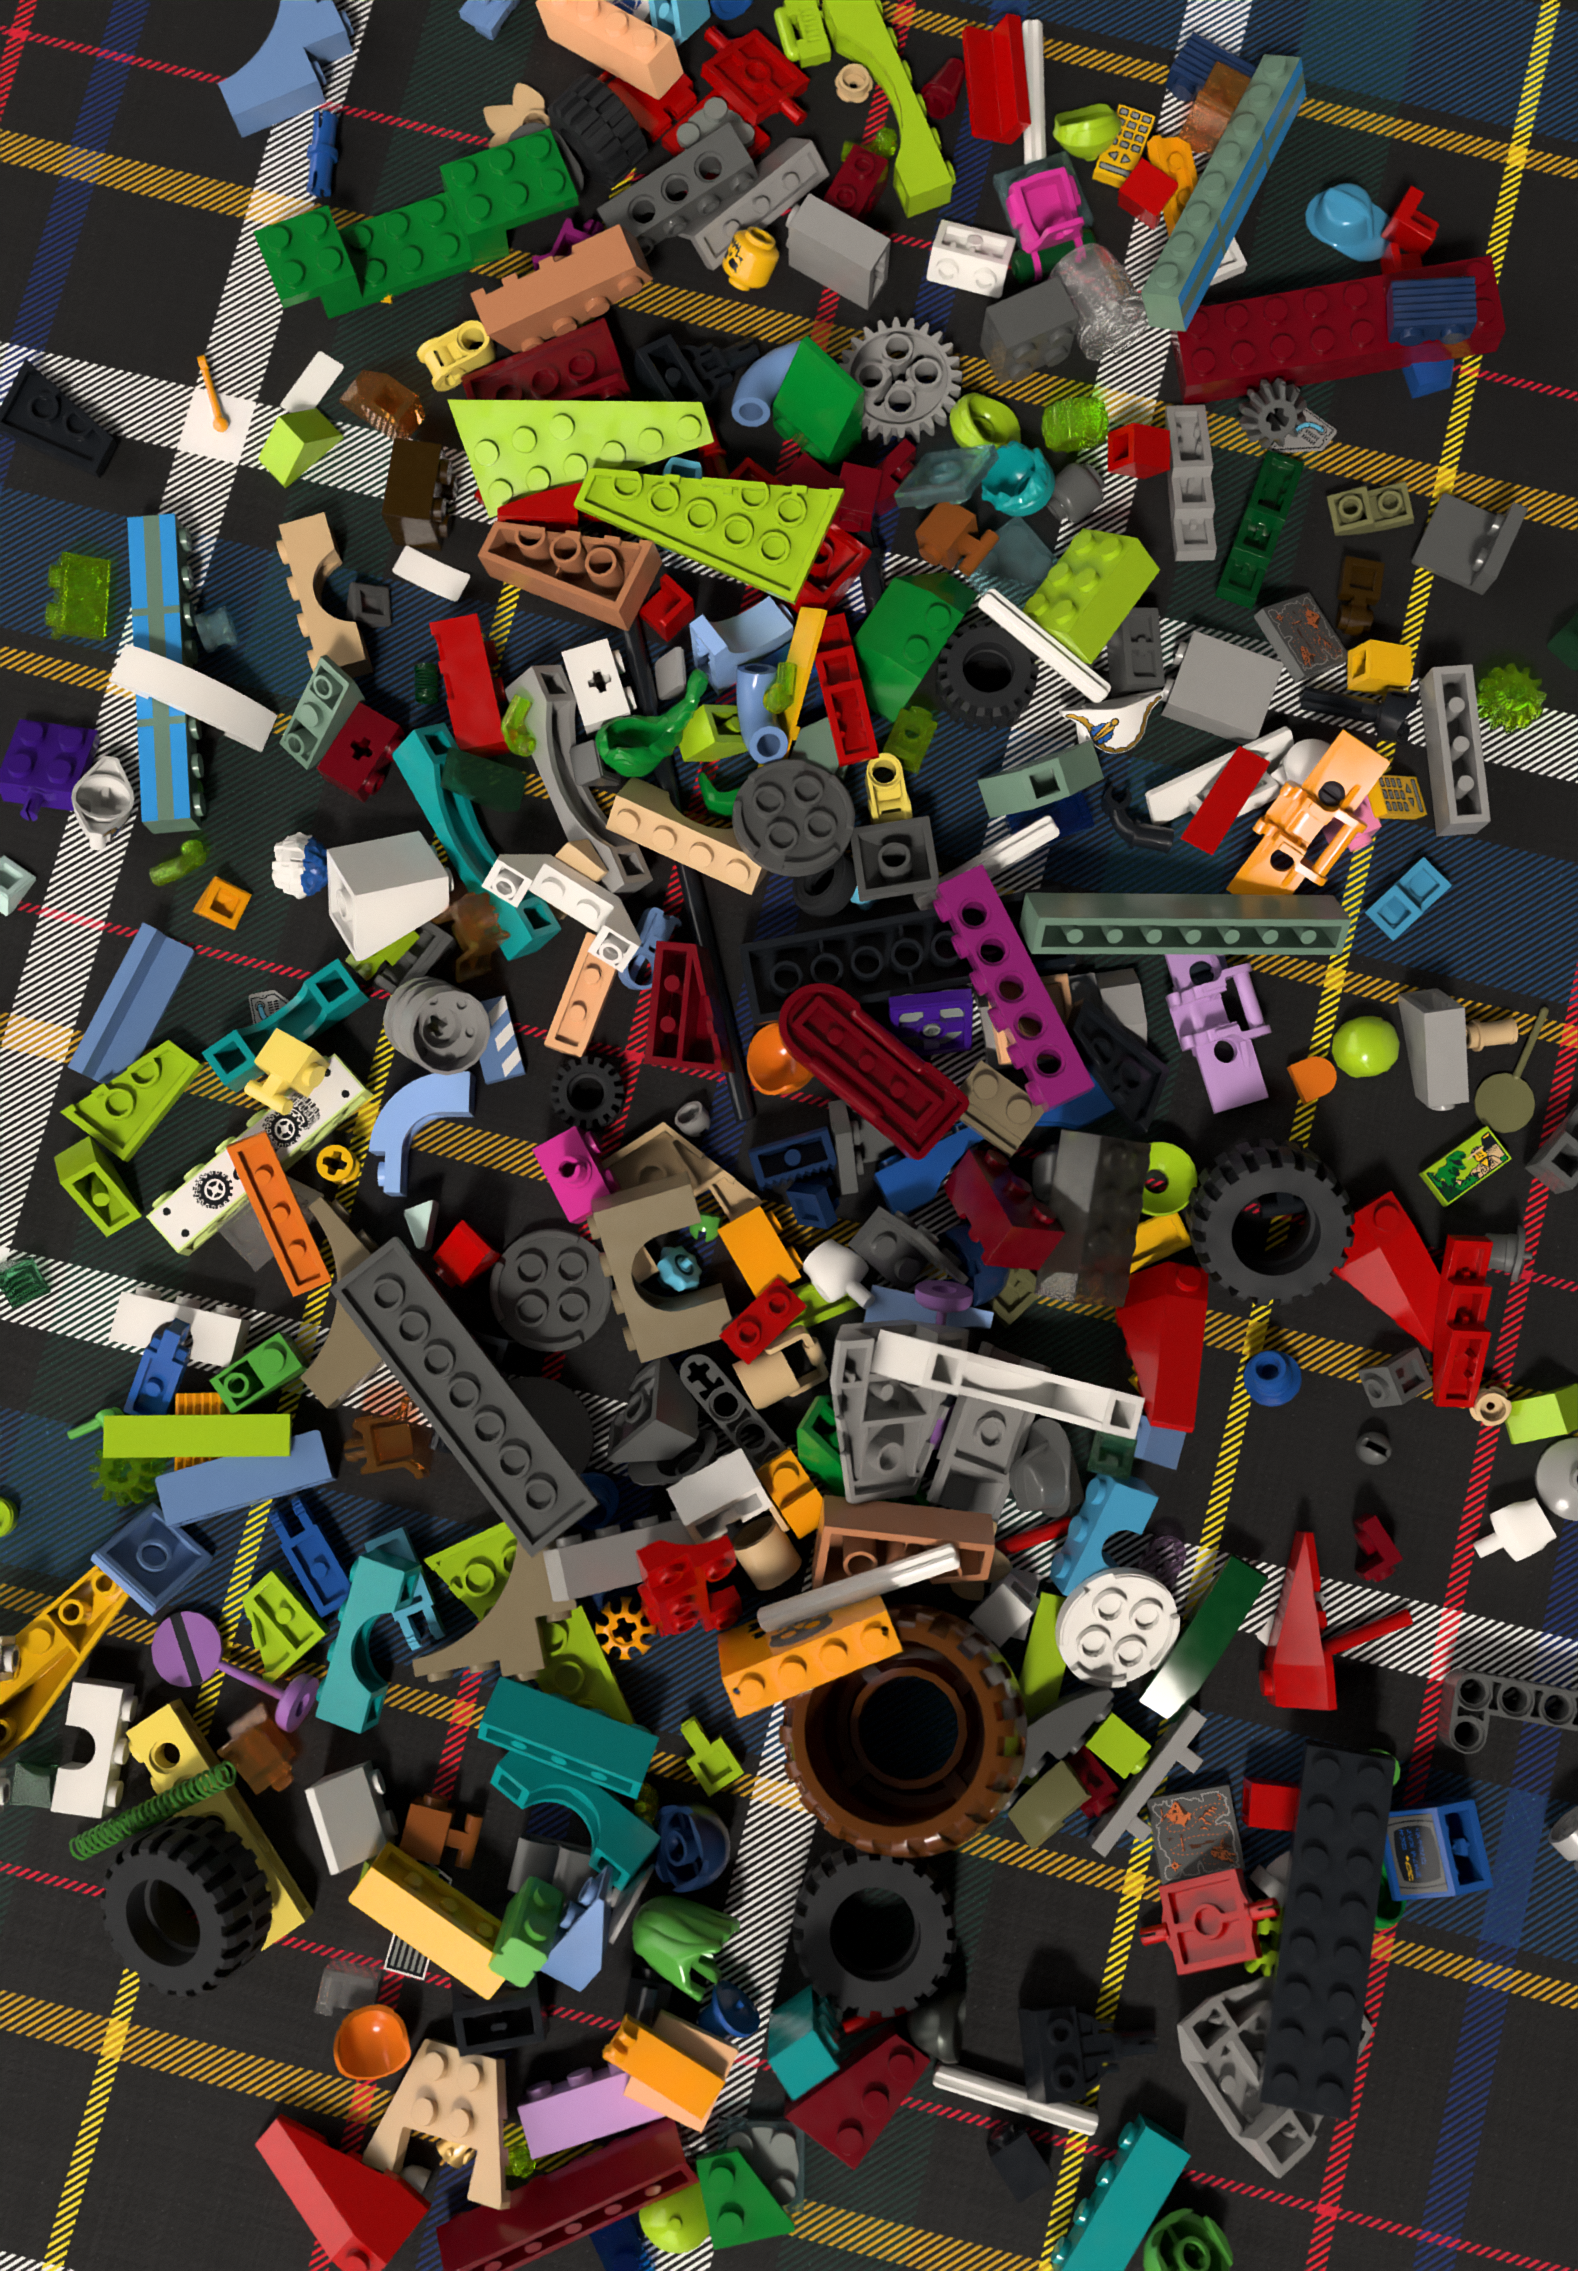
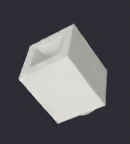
M1009 1572L976 1606L969 1618L974 1622L973 1625L977 1630L1001 1647L1035 1612L1041 1601Z

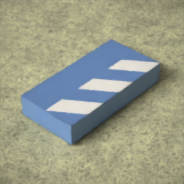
M505 995L481 1001L489 1016L490 1024L488 1044L486 1050L479 1058L485 1083L489 1085L526 1075Z

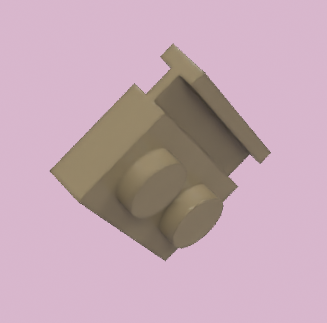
M981 1059L959 1088L968 1097L970 1104L958 1120L1010 1158L1044 1113L1041 1105L1036 1107L1033 1105L1025 1091Z

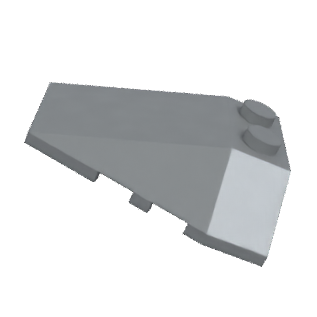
M906 1319L841 1324L835 1341L830 1384L847 1502L854 1504L916 1495L935 1446L930 1443L938 1419L945 1420L949 1407L944 1406L948 1393L870 1372L880 1329L962 1351H967L969 1330Z
M1271 1974L1270 1977H1262L1208 1997L1177 2024L1182 2061L1230 2135L1276 2178H1281L1311 2150L1317 2138L1314 2133L1323 2116L1259 2102L1258 2084L1273 1974ZM1363 2015L1358 2059L1374 2031L1365 2015Z

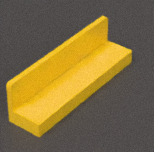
M388 1841L366 1875L350 1895L349 1902L482 1997L490 1999L505 1980L503 1977L490 1971L488 1967L502 1922Z

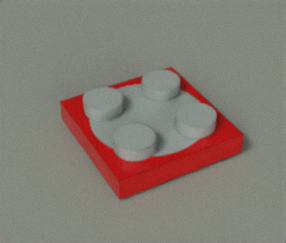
M713 89L661 139L662 146L676 157L730 122L752 161H754L770 146V137L757 125L753 126L722 95ZM711 170L706 174L705 179L713 180L717 178L721 170Z

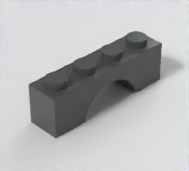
M1578 1103L1524 1167L1555 1194L1572 1190L1578 1183Z

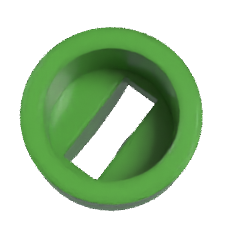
M699 1211L702 1222L689 1226V1231L696 1240H698L700 1231L707 1232L705 1242L712 1241L719 1235L717 1230L722 1226L723 1217Z

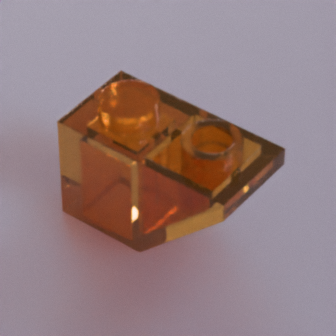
M362 370L339 399L342 405L393 441L394 438L408 440L426 417L418 395L386 373Z

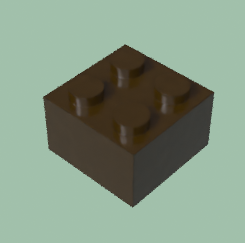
M394 438L381 515L395 545L442 551L443 540L450 537L452 529V516L448 514L450 500H456L458 492V478L452 474V461L447 460L442 444Z

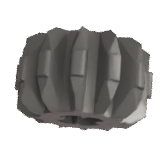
M1277 377L1272 386L1266 379H1261L1260 390L1257 393L1253 389H1247V395L1251 400L1250 402L1239 404V410L1244 414L1239 419V426L1242 430H1247L1246 437L1250 442L1255 443L1259 440V444L1263 448L1268 449L1273 441L1278 446L1284 447L1285 436L1288 434L1291 437L1298 438V432L1294 427L1297 424L1306 423V416L1301 411L1307 407V403L1302 396H1298L1300 390L1295 384L1286 386L1283 378Z

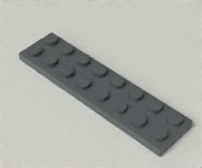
M394 1236L329 1289L530 1557H535L601 1503L399 1237Z

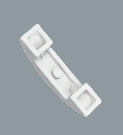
M125 644L109 682L143 698L148 699L152 697L224 731L225 736L259 752L263 751L277 718L276 714L249 697L198 671Z

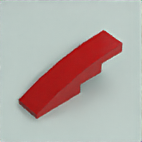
M583 482L535 493L497 508V518L500 522L545 527L546 531L565 533L566 530L578 532L579 521L605 522L574 507L573 504Z
M845 613L828 616L824 622L814 662L839 766L842 767L879 758V753Z
M1448 1234L1435 1317L1433 1404L1436 1407L1474 1408L1492 1333L1484 1324L1493 1288L1485 1279L1494 1242L1486 1236Z

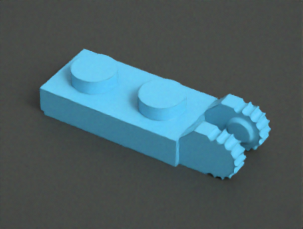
M405 1526L364 1543L367 1553L380 1549L420 1564ZM422 1567L411 1605L392 1613L394 1620L399 1622L411 1650L422 1646L420 1633L410 1617L411 1614L423 1610L428 1628L435 1639L438 1640L446 1635L440 1615L434 1606L436 1604L435 1598Z

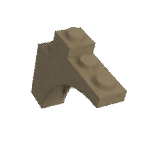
M320 1196L308 1206L319 1221L331 1246L336 1264L337 1282L379 1248L365 1230L362 1229L357 1233L349 1224L348 1220L352 1218V1215L339 1200L335 1199L330 1202L328 1199ZM338 1300L327 1339L316 1359L306 1372L300 1376L326 1408H336L385 1365L384 1361Z
M567 1531L564 1532V1533H563L561 1536H559L558 1538L567 1537V1536H568ZM556 1540L535 1557H530L518 1541L509 1579L502 1594L487 1616L460 1640L437 1651L414 1658L412 1662L415 1677L427 1675L428 1682L439 1681L453 1677L452 1669L469 1666L470 1673L483 1672L494 1669V1661L497 1660L500 1661L502 1677L514 1675L515 1682L540 1677L539 1669H544L549 1664L540 1616L546 1615L547 1622L560 1621L571 1618V1610L581 1606L580 1598L553 1602L543 1551L556 1548Z

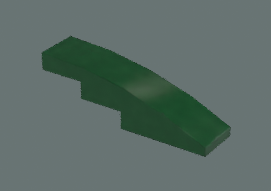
M1269 450L1267 451L1215 593L1216 597L1252 609L1266 569L1271 561L1281 529L1286 521L1305 463Z
M1232 1553L1186 1616V1624L1179 1632L1174 1647L1141 1691L1139 1701L1175 1724L1242 1624L1268 1580V1575Z

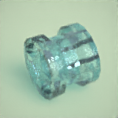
M226 606L217 608L216 612L211 615L204 613L194 615L200 639L208 653L217 651L218 647L223 644L230 646L239 644L235 624Z

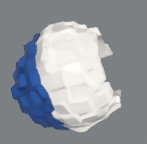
M298 832L295 835L287 836L285 840L275 844L276 861L272 862V879L276 887L283 889L284 893L301 899L320 892L328 884L327 848L323 843L318 842L312 835L307 836Z

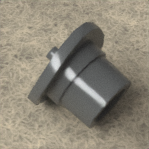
M1518 1225L1517 1234L1486 1233L1485 1236L1494 1242L1488 1268L1502 1270L1504 1273H1512L1511 1282L1518 1283L1523 1274L1525 1259L1532 1260L1533 1256L1532 1251H1525V1227Z

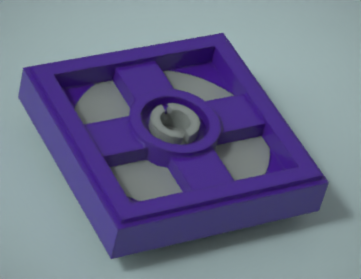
M971 988L948 989L940 992L889 997L890 1032L918 1056L972 1050L973 998Z

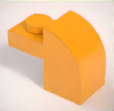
M790 1448L755 1470L756 1475L799 1540L818 1528L823 1498Z

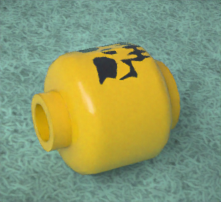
M751 226L747 230H740L734 234L722 260V266L729 276V282L737 289L749 291L750 288L759 289L768 283L779 259V252L775 246L776 241L768 232Z

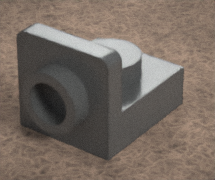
M1418 1347L1405 1349L1381 1365L1364 1367L1358 1371L1365 1392L1374 1408L1403 1405L1433 1386Z

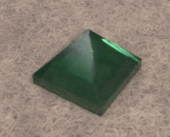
M1096 1430L1087 1471L1129 1481L1138 1440Z

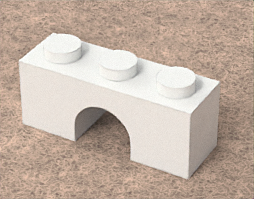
M137 1286L135 1294L121 1291L109 1340L146 1348L156 1334L163 1336L166 1327H170L174 1319L178 1318L191 1324L189 1330L192 1334L193 1344L189 1356L190 1359L228 1368L242 1358L251 1321L239 1318L241 1310L216 1305L215 1312L200 1309L201 1301L177 1296L175 1303L160 1300L162 1292Z
M89 1677L73 1682L65 1725L82 1727L90 1732L95 1741V1754L90 1763L69 1762L58 1768L51 1806L52 1812L103 1818L113 1812L114 1807L117 1808L119 1806L124 1788L123 1782L119 1781L121 1764L127 1762L130 1753L128 1746L130 1739L126 1738L128 1723L133 1721L138 1706V1697L133 1696L135 1684Z

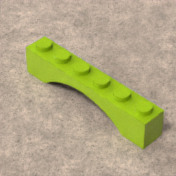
M823 0L822 12L824 18L822 20L836 52L865 67L871 77L883 89L893 107L899 126L901 143L895 162L893 186L907 218L949 203L952 185L956 183L953 167L950 161L944 162L942 158L938 132L935 127L929 128L925 118L927 112L921 94L915 95L911 86L912 75L906 60L900 61L897 54L898 44L895 33L891 27L886 28L882 19L883 8L881 1Z

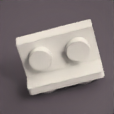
M941 220L932 246L926 278L932 282L1000 298L1016 238Z

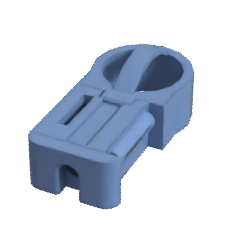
M657 907L647 908L643 911L636 927V931L642 941L632 959L634 957L636 959L629 972V963L623 972L618 971L622 984L627 988L633 990L652 988L656 941H669L674 927H681V921L678 918L664 915V911ZM645 959H648L651 965V976L645 984L638 985L635 983L636 976Z

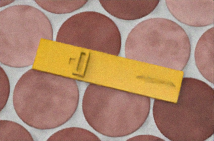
M801 607L776 697L780 726L788 739L787 752L782 759H788L792 740L796 741L801 727L797 726L827 615V610ZM759 763V764H758V768L761 767V766H763V765H765V764H760V763Z

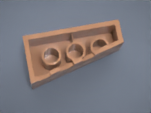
M617 224L573 245L571 249L573 254L567 257H553L551 255L539 261V270L527 276L518 278L515 272L502 278L503 287L486 294L484 288L470 293L487 336L518 354L576 330L577 326L591 317H598L606 313L610 306L620 299L637 294L643 285L653 280L637 238L623 226Z
M500 521L494 522L477 555L490 577L626 631H629L662 565V560L654 541L639 540V543L622 541L621 537L604 535V538L583 536L581 532L566 530L565 533L546 531L545 527Z
M824 1495L812 1558V1590L946 1544H953L957 1549L960 1566L957 1569L927 1578L932 1584L988 1580L995 1550L992 1514L883 1501L851 1504L846 1501V1497Z

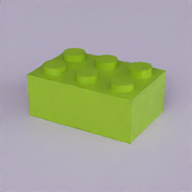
M1082 528L1079 534L1073 538L1070 546L1057 564L1051 568L1048 576L1035 594L1026 602L1022 611L1084 663L1092 664L1160 569L1138 538Z

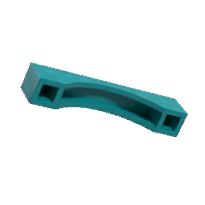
M444 722L414 729L391 754L506 959L511 961L537 952L562 930L547 902L529 890L516 908L482 887L498 857L488 844L477 822L465 778L464 756Z

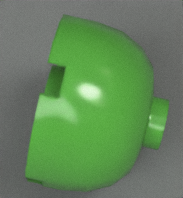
M1181 2209L1164 2216L1149 2231L1143 2247V2267L1145 2271H1229V2267L1233 2265V2254L1226 2236L1215 2221L1207 2216L1201 2218L1197 2214L1190 2213L1193 2210Z

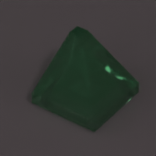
M32 1257L0 1263V1289L13 1309L51 1293V1288Z
M16 1761L10 1804L51 1808L59 1765Z

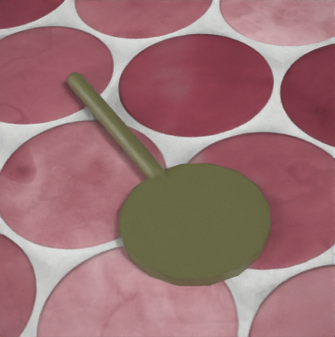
M1547 1007L1541 1008L1513 1075L1508 1073L1492 1075L1482 1081L1475 1092L1473 1102L1475 1113L1481 1123L1488 1126L1492 1131L1500 1133L1515 1132L1527 1125L1533 1116L1535 1108L1534 1095L1528 1084L1520 1077L1548 1015L1549 1010Z

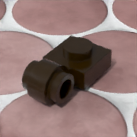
M1346 556L1342 561L1337 599L1350 601L1348 606L1341 605L1336 616L1335 628L1341 629L1342 634L1359 637L1361 633H1369L1374 612L1373 610H1368L1367 605L1376 606L1380 600L1385 563Z

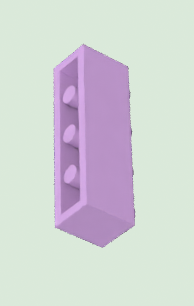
M608 2062V2067L592 2072L591 2067L578 2069L567 2075L566 2081L551 2085L549 2080L533 2084L526 2089V2094L522 2095L517 2107L532 2160L664 2117L665 2115L624 2096L623 2092L631 2075L611 2062Z

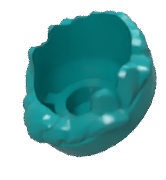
M1013 440L1006 446L1002 445L993 451L983 462L980 477L983 489L982 500L990 501L997 511H1001L1004 514L1021 517L1036 513L1047 504L1054 492L1055 475L1053 469L1038 447L1030 449L1024 444Z

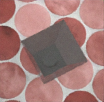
M929 816L853 829L851 847L860 902L937 889L940 879Z

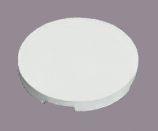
M1131 1567L1107 1569L1085 1579L1068 1595L1056 1621V1644L1064 1662L1072 1673L1082 1681L1098 1687H1123L1127 1685L1128 1681L1146 1674L1152 1668L1156 1671L1162 1665L1178 1639L1180 1616L1177 1613V1607L1171 1593L1154 1575Z

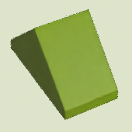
M317 408L280 415L258 459L286 489L343 439V436Z
M1578 1383L1510 1401L1512 1404L1511 1413L1505 1420L1511 1444L1568 1434L1577 1430Z

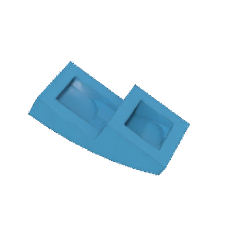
M1423 857L1382 895L1365 914L1394 941L1452 885Z

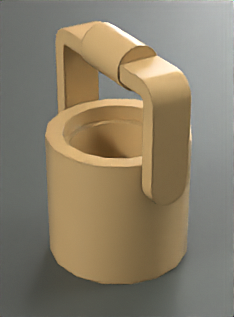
M803 1325L795 1326L780 1334L749 1365L743 1360L732 1364L757 1412L786 1396L794 1397L826 1380L829 1375L824 1364L826 1355L818 1339L811 1337ZM803 1339L802 1346L811 1364L816 1366L817 1369L796 1380L781 1350Z
M768 1492L766 1494L773 1505L769 1510L773 1516L762 1517L742 1528L731 1541L735 1550V1558H738L758 1590H768L781 1585L797 1572L802 1562L801 1557L785 1533L790 1527Z

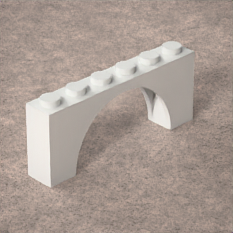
M881 1329L870 1372L957 1396L961 1394L1134 1440L1145 1401L1143 1397Z

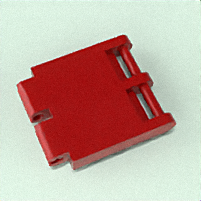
M605 71L597 79L605 83L613 74ZM684 73L660 100L655 99L617 76L607 84L631 112L640 126L643 135L651 143H654L672 126V119L668 114L678 121L697 104V97L693 93V81Z

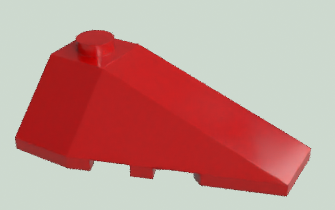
M1389 1191L1354 1210L1355 1223L1350 1226L1355 1233L1353 1246L1350 1248L1344 1247L1348 1259L1343 1268L1335 1266L1332 1271L1363 1294L1364 1298L1372 1305L1379 1307L1396 1321L1400 1328L1433 1354L1440 1274L1412 1221L1393 1192Z
M1165 1262L1122 1277L1117 1282L1115 1319L1118 1328L1122 1327L1127 1343L1125 1350L1128 1359H1132L1138 1377L1136 1384L1140 1397L1145 1398L1143 1406L1150 1426L1192 1433L1194 1430L1208 1303L1209 1273H1205L1201 1267Z
M1309 1531L1295 1532L1264 1658L1265 1670H1260L1259 1685L1262 1696H1267V1702L1275 1707L1337 1710L1332 1652L1325 1651V1647L1321 1643L1320 1635L1324 1633L1327 1619L1326 1612L1323 1611L1320 1601H1315L1314 1593L1320 1592L1321 1579L1314 1533Z
M280 2114L255 2143V2146L330 2260L342 2271H381L432 2206L425 2197L399 2174L389 2169H386L383 2174L362 2163L364 2156L352 2150L346 2155L328 2146L325 2136L283 2114Z

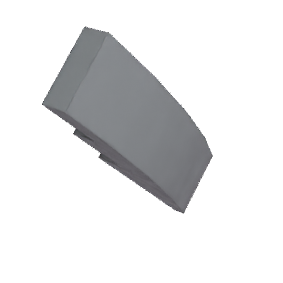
M1205 405L1166 406L1165 429L1170 430L1171 451L1170 470L1167 471L1175 561L1215 560L1217 552L1213 525L1215 503L1211 481L1213 460Z

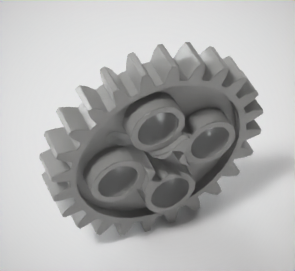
M894 317L892 328H886L882 320H879L878 332L876 333L864 327V341L852 337L851 347L853 351L843 350L842 361L845 364H838L865 390L862 429L866 426L869 427V440L874 439L878 433H882L884 445L889 443L892 436H897L900 443L906 435L910 434L913 440L919 443L920 431L922 430L933 436L934 422L945 426L947 424L945 412H951L952 407L956 403L953 399L961 398V387L958 385L962 383V371L957 370L960 368L959 356H951L953 354V344L950 342L941 345L943 341V333L941 331L933 336H929V323L927 322L920 330L915 329L914 318H910L906 327H901L898 317ZM896 351L906 354L902 359L889 357L891 353ZM918 357H922V358H923V359H920V360H918L917 362H915V363L913 364V362H914ZM927 375L935 378V381L929 384H922L918 379ZM869 379H875L879 381L880 384L876 387L869 388L864 386L863 382ZM885 398L884 402H883L880 406H875V405H874V404H878L879 402H881V401ZM901 403L907 405L909 409L904 412H895L891 407Z

